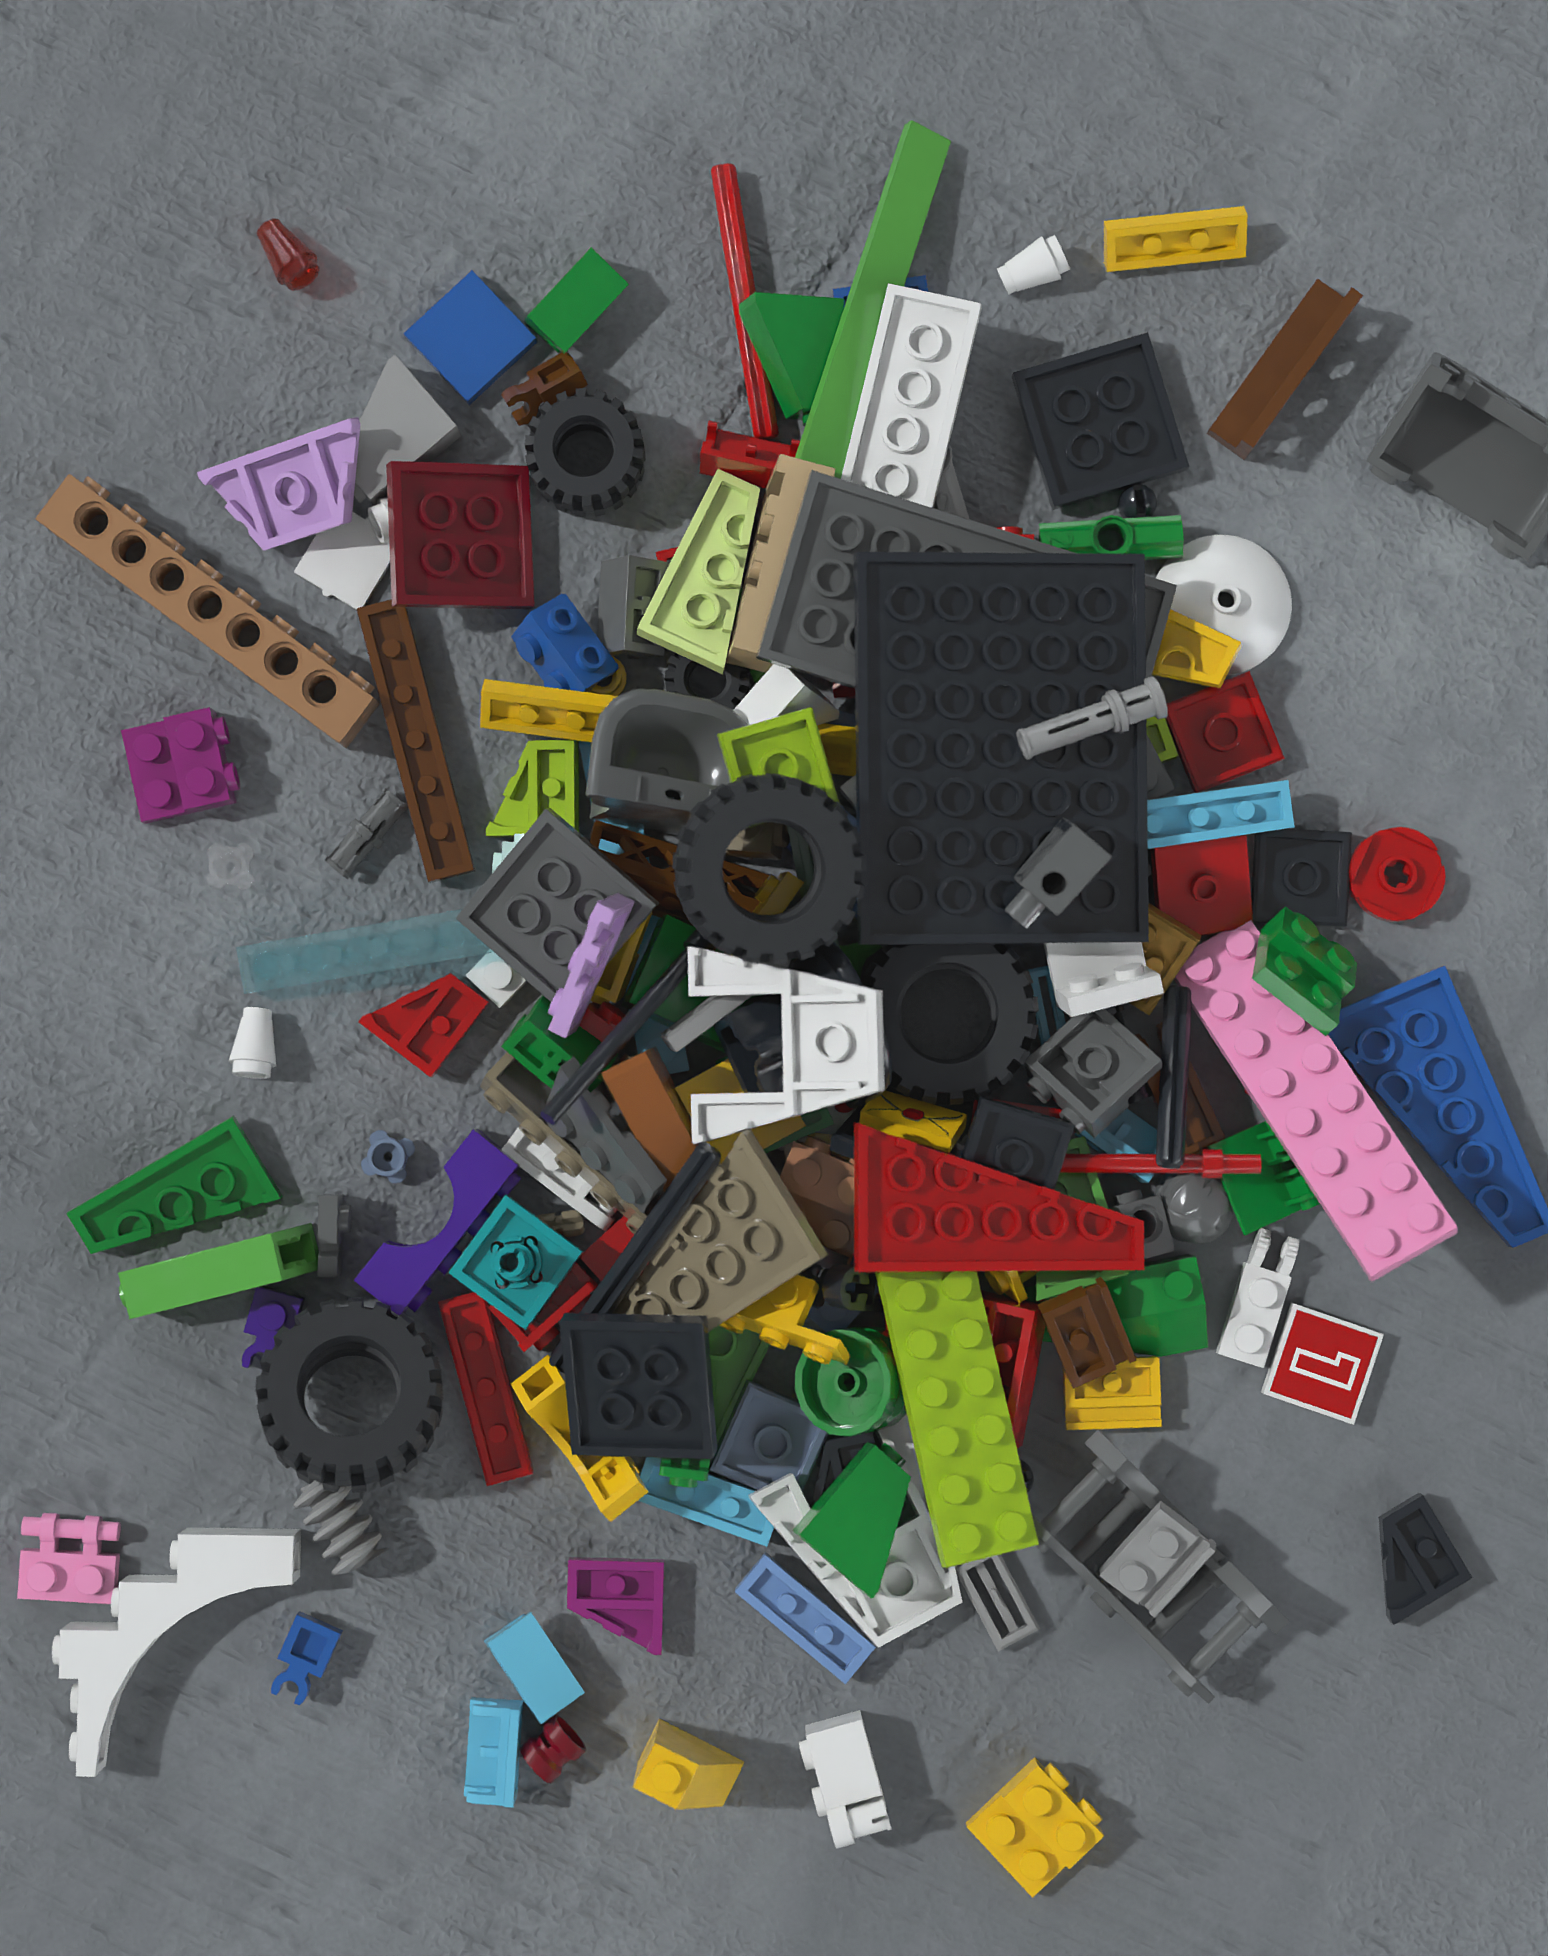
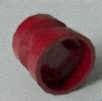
M556 1714L544 1724V1731L538 1737H530L519 1747L521 1755L530 1768L549 1784L561 1775L564 1764L568 1761H576L587 1750L576 1731L562 1717Z

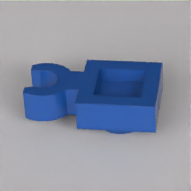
M299 1611L277 1658L290 1665L288 1669L283 1670L272 1683L271 1693L277 1696L284 1682L293 1681L299 1688L294 1704L301 1705L310 1692L309 1673L320 1678L324 1675L343 1630Z

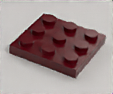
M390 461L386 464L392 607L530 609L534 607L528 466Z

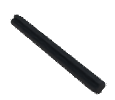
M701 1142L697 1145L580 1313L613 1314L720 1163L721 1153L715 1147L706 1142ZM560 1340L551 1352L549 1363L564 1373L562 1340Z

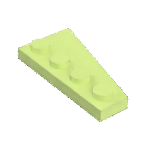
M717 469L637 628L638 636L723 675L760 493L759 487Z

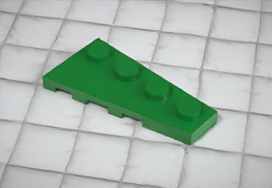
M233 1115L71 1209L66 1214L89 1252L93 1254L145 1239L161 1232L193 1225L196 1222L234 1213L250 1206L281 1199L282 1194Z

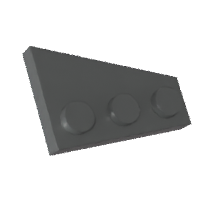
M574 1056L560 1067L547 1103L581 1066ZM586 1089L555 1125H551L548 1122L547 1124L556 1135L566 1138L580 1152L582 1159L590 1168L598 1170L614 1185L617 1194L625 1202L633 1204L644 1214L657 1203L667 1179L633 1134L628 1131L620 1132L608 1112V1109L612 1106L603 1094L599 1092L593 1097L590 1091Z

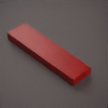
M475 1292L439 1301L442 1319L486 1485L491 1486L533 1474L534 1469L493 1314L488 1308L490 1304Z

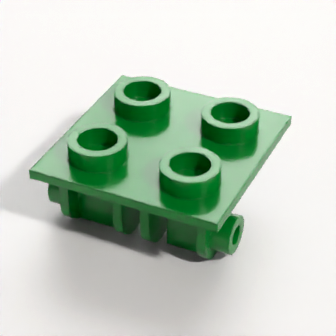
M1267 1121L1207 1147L1208 1149H1222L1223 1154L1261 1155V1174H1223L1222 1178H1220L1244 1236L1301 1209L1304 1211L1320 1204Z

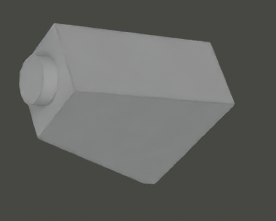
M393 355L387 361L359 420L361 425L354 490L355 499L361 503L367 498L373 505H377V499L387 497L386 464L390 461L432 462L461 437L457 425L396 355Z

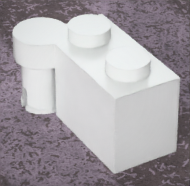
M858 1710L805 1725L807 1740L799 1742L805 1769L815 1768L819 1786L811 1789L819 1817L827 1815L836 1849L855 1844V1838L883 1830H891L884 1795L861 1711Z

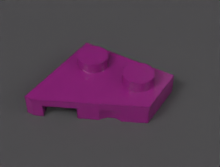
M569 1557L567 1609L586 1619H592L602 1624L603 1628L620 1637L622 1635L645 1647L646 1651L653 1655H662L665 1559Z

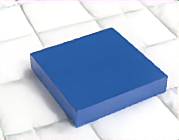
M473 270L403 333L412 346L469 406L537 343L536 337Z

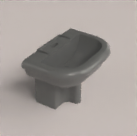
M633 689L615 697L600 713L592 737L586 797L591 798L592 802L590 819L678 835L681 826H685L691 817L690 811L699 801L703 802L711 795L710 791L721 784L727 785L731 783L717 734L746 726L747 723L731 708L712 700L658 689ZM666 796H672L674 797V800L669 799Z

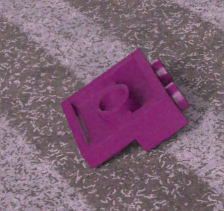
M208 707L163 717L164 721L121 730L142 823H151L236 803L234 791L240 790V779L235 763L227 762L224 745L230 744L228 725L225 717H218L217 712L212 708Z

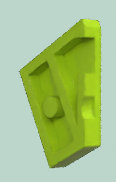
M570 739L528 741L518 761V771L510 778L502 794L505 798L494 821H490L486 828L487 837H514V834H525L547 808L553 809L579 832V742Z

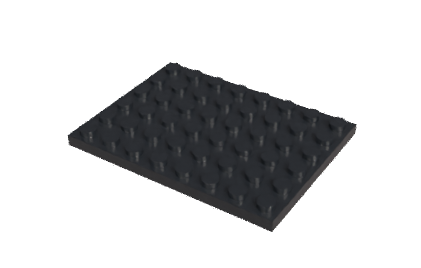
M856 552L854 554L857 830L862 840L859 842L861 853L866 857V870L862 871L861 883L865 884L862 899L857 898L858 945L1149 942L1146 719L1129 725L1128 731L1119 733L1109 729L1074 743L1035 755L1030 759H1026L1023 755L1017 738L1018 729H1025L1060 715L1102 701V696L1108 691L1115 689L1120 693L1144 684V679L1146 678L1145 554ZM1064 817L1106 851L1111 858L1059 915L1054 914L1045 907L1028 928H1025L1005 911L1006 907L1024 888L1014 877ZM1049 872L1042 878V888H1050L1056 883L1057 872Z

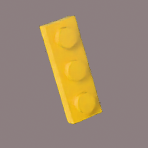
M1239 206L1104 221V265L1106 271L1114 272L1246 258L1248 215L1245 207Z

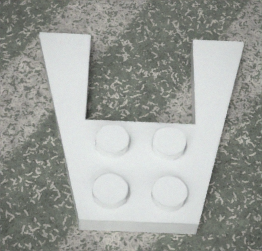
M688 947L689 996L781 994L784 1092L691 1094L692 1143L708 1142L747 1129L884 1091L881 990L775 965L772 966L767 963L759 962L758 965L748 963L733 955L729 956L698 947Z
M907 1414L896 1425L875 1431L881 1445L885 1442L906 1460V1463L901 1468L911 1476L906 1495L916 1515L897 1525L880 1588L873 1599L863 1594L792 1531L810 1510L794 1474L789 1473L748 1495L759 1511L878 1648L962 1603L955 1566L941 1567Z

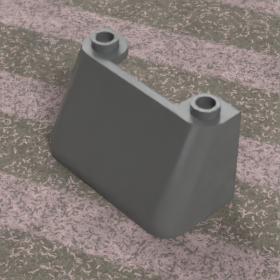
M1433 352L1368 455L1366 461L1373 465L1370 471L1391 485H1394L1397 480L1403 482L1411 480L1488 528V533L1493 538L1490 545L1497 552L1512 560L1518 555L1528 561L1548 533V419L1450 358Z

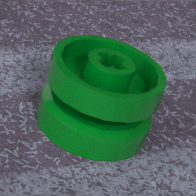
M860 1326L850 1329H835L824 1333L842 1341L850 1354L847 1364L832 1359L830 1364H822L808 1358L802 1352L795 1371V1391L802 1411L816 1427L831 1435L854 1436L896 1425L907 1414L888 1330L882 1327Z

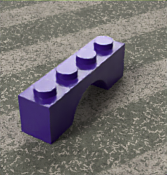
M473 1129L444 1165V1169L453 1187L454 1204L450 1219L443 1230L430 1241L421 1244L409 1245L390 1240L384 1242L354 1281L380 1302L391 1306V1310L398 1316L405 1313L408 1308L415 1313L433 1291L427 1286L438 1270L444 1275L447 1274L462 1255V1252L456 1248L467 1233L475 1237L491 1214L486 1209L498 1195L503 1199L505 1195H509L517 1186L521 1177L515 1172L519 1169L520 1164L502 1151L498 1144L479 1129Z

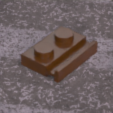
M1102 1276L1096 1278V1283L1089 1287L1083 1288L1081 1285L1038 1304L1058 1357L1073 1389L1117 1370L1115 1365L1126 1360L1129 1363L1137 1361L1109 1289Z

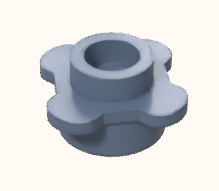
M384 1130L373 1132L369 1138L371 1146L367 1157L361 1162L363 1172L369 1176L374 1174L386 1176L394 1184L404 1181L407 1177L405 1166L408 1157L412 1156L415 1152L414 1143L408 1138L398 1140L389 1137ZM386 1152L392 1154L393 1158L391 1161L384 1159Z

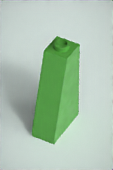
M312 1223L119 1272L118 1275L121 1283L119 1295L123 1305L127 1308L129 1319L283 1281L318 1270L319 1250Z

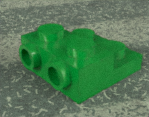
M1285 906L1260 930L1252 979L1326 1036L1339 1025L1341 1000L1355 988L1357 963L1345 947L1322 936L1311 920L1300 913L1292 912Z

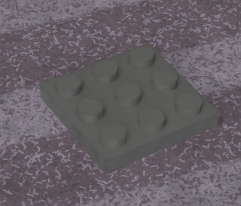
M547 808L457 915L456 919L552 1002L559 988L564 989L571 972L568 970L569 962L576 948L583 941L590 915L599 900H604L619 893L635 901L608 963L646 920L659 902L553 809Z

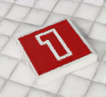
M1291 1302L1261 1393L1354 1425L1384 1334Z

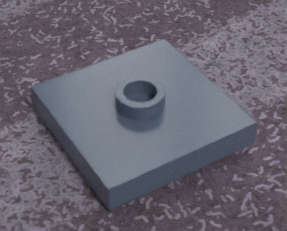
M746 1379L717 1444V1452L714 1458L710 1460L709 1469L757 1490L792 1473L801 1491H803L828 1433L813 1425L802 1411L798 1400Z

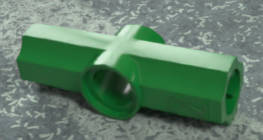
M1109 515L1102 517L1100 520L1039 523V542L1074 553L1145 554V560L1183 557L1184 536L1181 515L1122 518ZM1107 530L1115 531L1122 537L1124 545L1118 550L1107 551L1099 544L1098 536Z

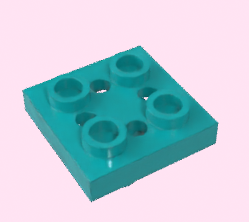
M505 1195L451 1268L449 1274L520 1327L528 1330L584 1251L511 1197ZM529 1236H534L538 1241V1245L536 1246L534 1244L535 1242L532 1239L527 1240V1244L533 1250H530L529 1247L525 1246V1240ZM500 1241L504 1247L500 1249V1246L495 1244L492 1248L494 1242ZM533 1270H535L532 1276L534 1281L539 1279L540 1271L542 1272L543 1278L540 1283L536 1284L530 1280ZM502 1277L506 1280H509V1285L505 1289H501L497 1286V1283L500 1286L505 1285V1281L502 1279Z

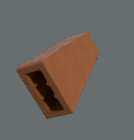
M655 1046L609 1068L601 1074L636 1140L667 1179L663 1188L665 1192L699 1143H692L691 1118ZM709 1180L706 1181V1183H705L704 1186L701 1188V1190L699 1191V1193L696 1195V1197L694 1198V1200H693L692 1202L695 1201V1199H696L697 1196L700 1194V1192L703 1190V1188L706 1186V1184L708 1183Z

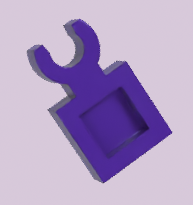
M265 1286L256 1287L243 1331L244 1333L255 1335L256 1340L254 1344L244 1351L242 1367H251L254 1355L257 1352L264 1353L266 1349L273 1350L275 1346L273 1337L283 1326L290 1330L296 1325L294 1316L301 1313L305 1300L304 1297Z

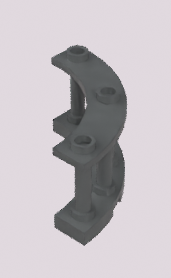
M1097 1430L1085 1442L1098 1456L1091 1463L1094 1468L1042 1521H1039L1032 1514L1039 1543L1036 1547L1042 1553L1051 1548L1096 1591L1090 1597L1095 1604L1110 1618L1118 1613L1173 1669L1167 1677L1183 1694L1189 1697L1193 1692H1196L1209 1704L1215 1696L1199 1679L1252 1625L1257 1628L1263 1622L1277 1635L1289 1623V1620L1229 1560L1222 1567L1219 1562L1225 1556L1216 1548V1551L1198 1570L1199 1573L1146 1626L1121 1601L1125 1595L1111 1584L1107 1587L1085 1563L1137 1510L1140 1513L1147 1507L1152 1510L1160 1500L1188 1522L1190 1521ZM1119 1478L1127 1485L1121 1492L1123 1495L1121 1500L1070 1550L1055 1535L1108 1481L1113 1484ZM1225 1583L1242 1600L1235 1607L1238 1612L1184 1665L1161 1639L1213 1586L1218 1589Z

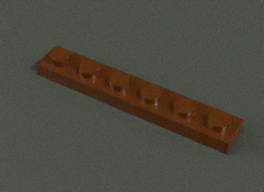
M392 599L356 608L427 880L429 883L475 872L407 607H392Z

